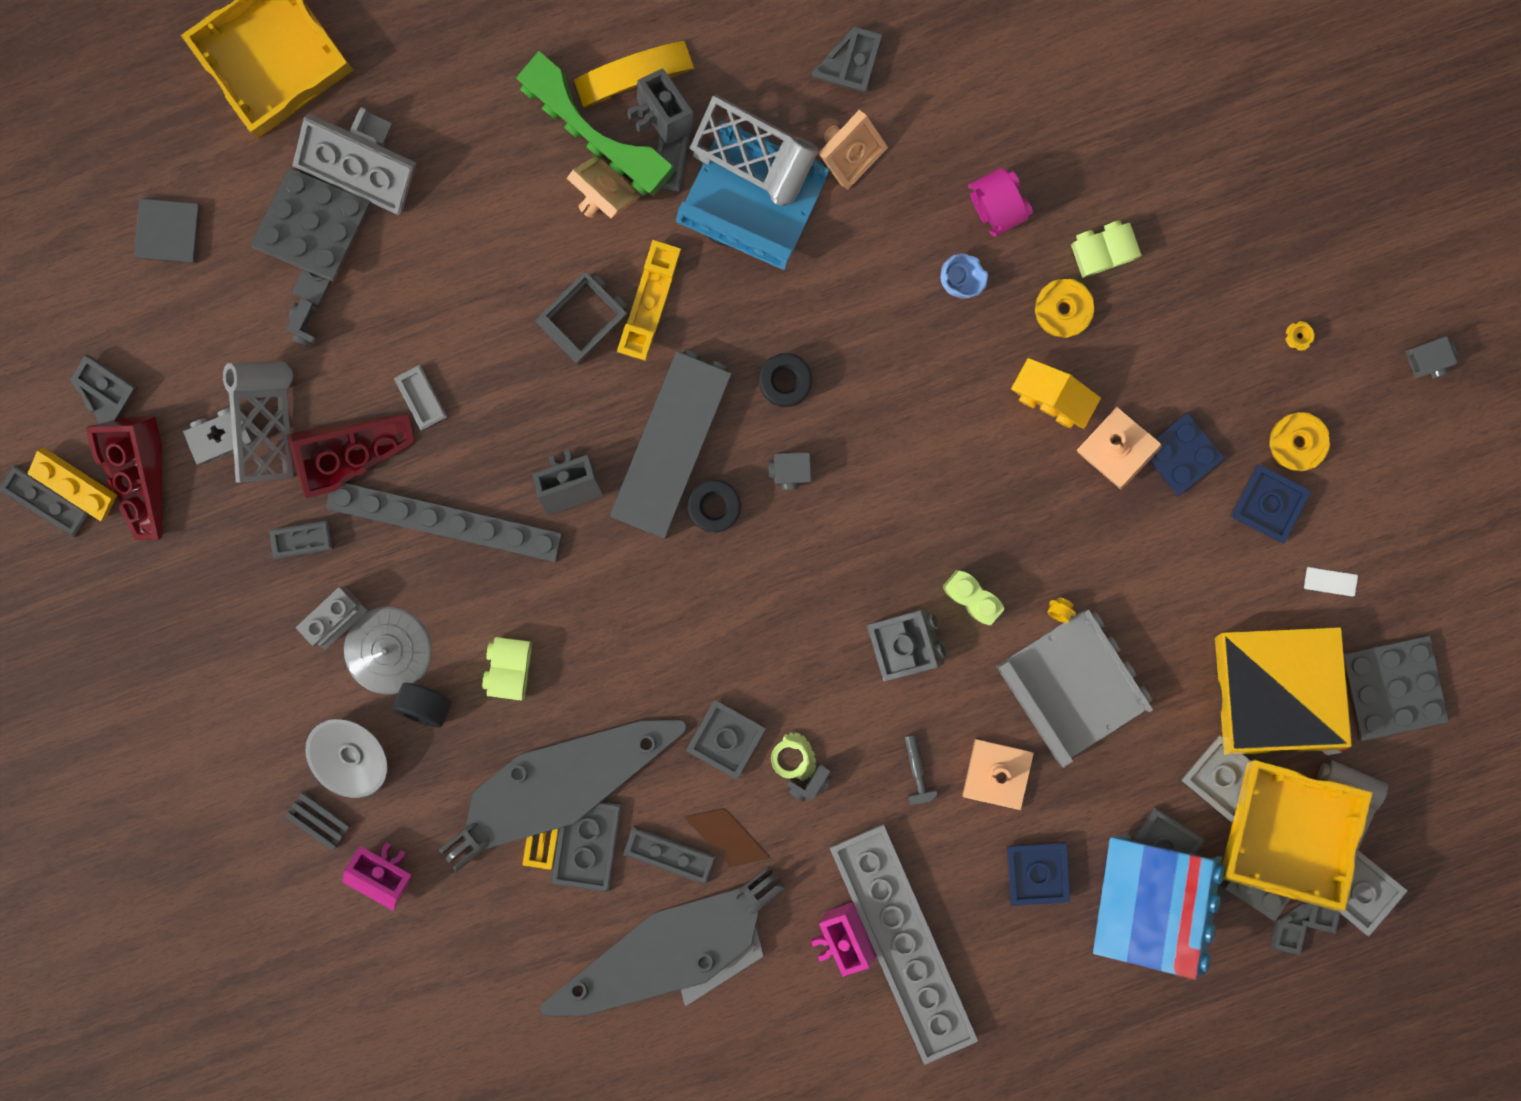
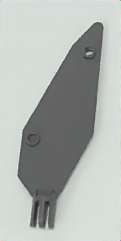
M681 720L638 721L518 755L472 793L466 827L438 850L441 854H444L463 838L466 839L445 858L448 863H451L471 847L474 849L453 866L457 873L485 849L574 824L686 731L685 723ZM645 739H650L652 742V747L649 750L642 748V742Z
M767 866L740 889L653 913L541 1005L542 1014L545 1016H587L706 983L752 946L759 911L787 888L784 884H779L780 879L776 874L771 875L773 870L770 866ZM582 987L583 994L580 997H577L576 991L578 988Z

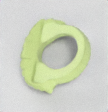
M791 732L789 735H784L783 741L777 744L772 751V766L784 778H799L801 781H804L805 778L807 780L808 777L814 774L816 768L815 753L812 751L810 742L806 741V738L803 735L801 736L800 733L795 732L793 734ZM787 747L799 749L803 754V762H801L797 769L792 771L783 769L778 762L780 751Z

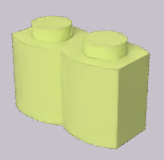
M1121 220L1105 225L1104 232L1094 234L1093 230H1089L1076 236L1078 241L1072 243L1071 247L1082 278L1131 262L1142 256L1130 222L1122 225Z
M956 570L943 585L946 594L953 601L965 605L969 614L981 623L992 625L1004 611L1001 601L992 593L982 590L977 580L966 572Z
M495 637L494 643L489 642L487 660H491L490 672L485 671L482 685L483 689H487V696L521 701L525 699L532 641Z

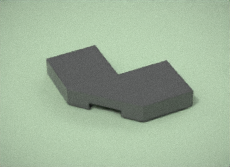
M1302 902L1276 919L1270 948L1301 956L1307 927L1336 934L1341 913Z

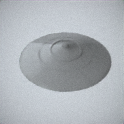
M379 607L363 614L350 627L344 643L345 663L352 677L364 688L379 694H396L403 683L417 684L426 673L431 661L432 647L426 628L413 614L396 607Z
M334 719L320 723L310 732L306 741V759L313 775L323 786L338 795L349 798L369 796L382 786L387 775V760L382 746L368 730L351 721Z

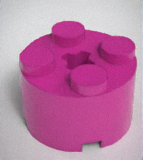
M1001 167L968 184V188L974 190V192L970 193L972 203L983 224L989 221L993 227L988 230L993 237H997L1027 221L1028 216L1033 214L1026 198L1022 199L1017 189L1021 185L1016 174L1013 171L1008 173L1006 169Z

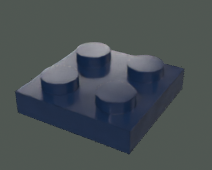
M1185 413L1155 438L1161 443L1162 448L1149 462L1173 492L1179 496L1225 458L1192 417Z
M1256 464L1229 517L1284 544L1311 491L1260 464Z
M1066 842L1006 845L1011 906L1070 902Z

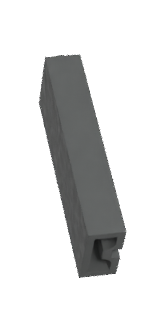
M684 349L683 354L677 351L675 353L609 516L664 539L668 535L732 377V374L727 372L728 366L713 360L710 365L699 361L701 357L699 354Z

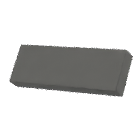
M13 465L0 486V492L72 537L77 536L90 515L28 475L27 471L17 465Z
M635 826L632 828L623 853L624 856L705 885L716 858L713 854Z

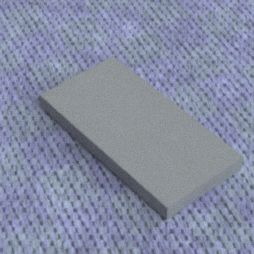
M308 113L303 119L292 166L400 215L405 206L416 162Z

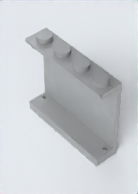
M1087 609L1082 610L1075 617H1071L1069 623H1062L996 666L1056 761L1062 767L1073 762L1072 757L1142 712H1151L1153 710L1149 704L1153 701L1144 686L1139 688L1133 679L1137 676L1128 661L1123 663L1117 653L1121 651L1112 636L1107 638L1101 628L1105 626L1103 621L1095 611L1091 613Z

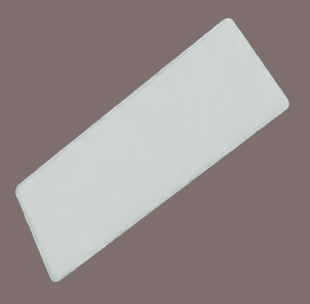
M1307 567L1304 589L1354 597L1358 575Z

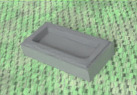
M421 365L394 378L421 431L448 418Z

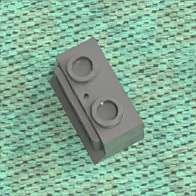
M346 586L338 587L296 629L312 646L319 645L326 650L368 610Z

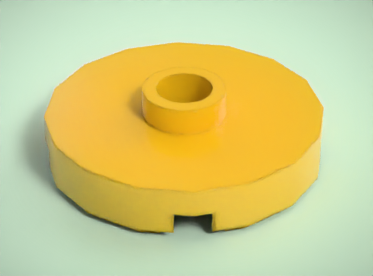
M1058 279L1050 282L1040 291L1036 298L1035 314L1037 322L1044 331L1054 337L1068 338L1078 335L1088 327L1093 318L1094 301L1092 294L1085 285L1074 279ZM1060 304L1068 305L1069 312L1067 314H1062L1059 311Z
M1297 412L1284 416L1275 424L1270 434L1269 445L1273 457L1281 466L1289 470L1305 471L1315 468L1324 461L1330 450L1328 428L1320 418L1310 413ZM1297 436L1303 440L1301 447H1297L1294 443Z

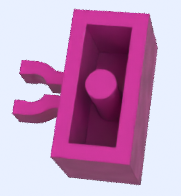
M385 843L381 850V857L360 846L345 868L342 882L394 911L407 891L411 879V874L397 867L403 861L405 852L400 850L398 856L391 858L390 862H388L387 853L391 848V844Z
M851 902L828 910L819 922L824 935L816 936L811 941L813 947L819 944L829 945L827 951L820 952L818 955L819 961L827 960L833 954L843 977L868 969L876 958V953L854 903Z

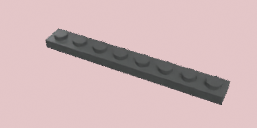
M344 483L336 491L329 492L325 508L552 562L557 560L563 534Z

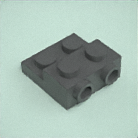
M928 607L867 625L883 682L938 668L944 664L943 659L947 657L946 647L942 641L938 642L935 630L938 629V620L933 612L929 613Z

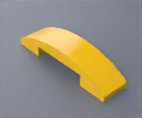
M679 41L613 61L574 79L583 108H587L610 100L613 95L636 88L637 80L662 68L669 78L694 70V66L685 41Z
M652 240L630 316L625 324L617 349L618 353L646 361L671 287L681 248Z

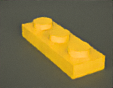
M44 447L37 451L28 471V475L99 521H103L108 517L117 497V494Z

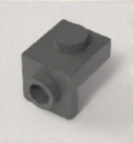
M302 298L299 303L296 302L289 313L291 321L286 330L294 334L292 340L306 347L309 346L310 342L319 345L321 340L306 333L318 306Z
M819 763L805 787L789 779L786 783L791 788L789 794L802 802L806 798L813 801L818 791L824 793L831 782L832 777L828 776L831 772L830 768Z

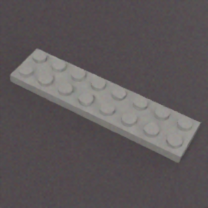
M1218 735L1181 781L1233 823L1246 765L1251 761L1243 754L1224 755L1223 737ZM1356 849L1355 869L1345 911L1338 912L1369 937L1406 894L1407 890Z
M880 824L830 846L829 848L924 1065L978 1042L884 824Z

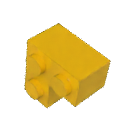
M1029 358L1026 360L1011 390L1021 396L1019 398L1021 403L1033 409L1036 405L1041 406V411L1052 417L1057 416L1055 421L1070 429L1073 425L1085 429L1101 400V397L1070 374Z

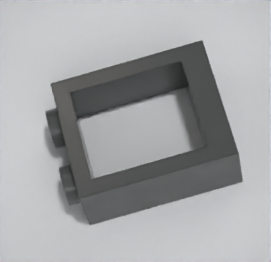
M586 271L535 320L578 366L629 317L624 311L628 307L624 301L616 294L611 298L604 290L607 284L596 273L590 276ZM588 285L617 315L580 351L551 320Z

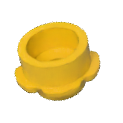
M1299 321L1297 324L1292 323L1286 330V342L1291 348H1297L1299 351L1305 350L1314 341L1315 333L1310 325L1304 321ZM1298 333H1301V334H1302V338H1301V339H1299V338L1297 337V334H1298Z
M1059 597L1057 600L1049 602L1050 608L1047 613L1055 620L1069 623L1071 617L1076 616V612L1072 609L1074 605L1070 601Z

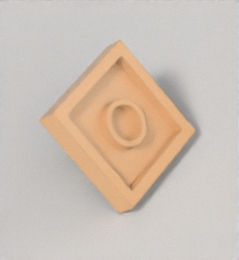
M859 110L841 129L833 125L826 130L824 140H826L827 144L818 154L840 185L848 190L888 147L867 115Z
M602 155L600 158L594 156L576 167L567 177L572 184L586 195V198L580 203L579 209L583 212L588 207L584 215L591 218L597 214L599 208L607 216L613 218L634 204L641 196L630 185L631 182L624 175L622 177L619 176L608 166L609 162Z
M1116 407L1077 449V452L1120 490H1123L1162 448V445Z
M975 739L962 796L1021 810L1034 752Z

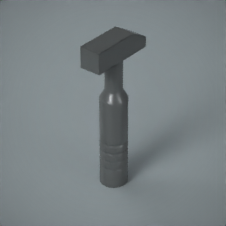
M916 734L905 736L912 775L916 779L918 788L917 794L908 795L910 805L930 802L937 796V790L927 792L925 790L923 781L924 770Z

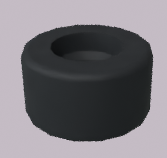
M780 353L770 357L763 365L759 374L760 389L763 396L771 404L779 407H793L801 403L808 396L812 386V373L808 364L801 357L791 353ZM782 369L793 371L797 377L796 387L789 392L780 391L774 384L776 373Z
M712 479L700 483L693 489L689 497L688 511L690 518L697 527L706 532L718 533L725 531L736 523L740 515L741 502L738 493L731 485L722 480ZM719 495L725 500L726 510L723 515L717 518L706 515L703 509V502L708 496Z
M403 683L392 709L397 714L415 722L440 728L443 726L451 700L443 694L412 683Z

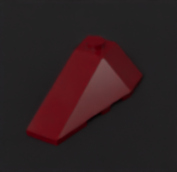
M408 413L318 427L287 435L292 461L305 498L336 491L357 475H362L367 472L368 468L381 460L388 459L414 443Z
M129 417L86 427L92 456L97 465H102L108 477V480L105 482L109 490L114 488L121 502L119 509L134 539H161L162 444L156 417Z

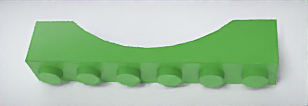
M540 51L535 54L516 77L523 84L520 90L531 100H534L536 97L545 103L542 109L553 119H556L558 116L567 122L564 128L577 139L580 135L589 141L586 147L597 157L600 158L602 154L611 160L608 166L619 176L622 177L625 173L633 179L630 185L641 195L644 196L648 192L655 197L677 171L651 147L618 143L594 130L583 119L574 104L568 86L567 75Z

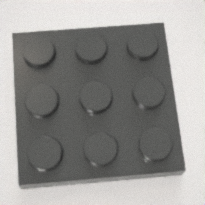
M288 168L253 238L251 246L255 250L335 282L371 207L370 201Z
M1429 635L1343 653L1345 677L1359 740L1365 741L1449 722Z

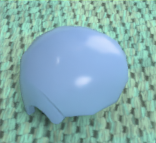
M960 253L950 256L942 265L940 278L948 294L965 299L978 296L986 288L988 272L981 267L978 258Z

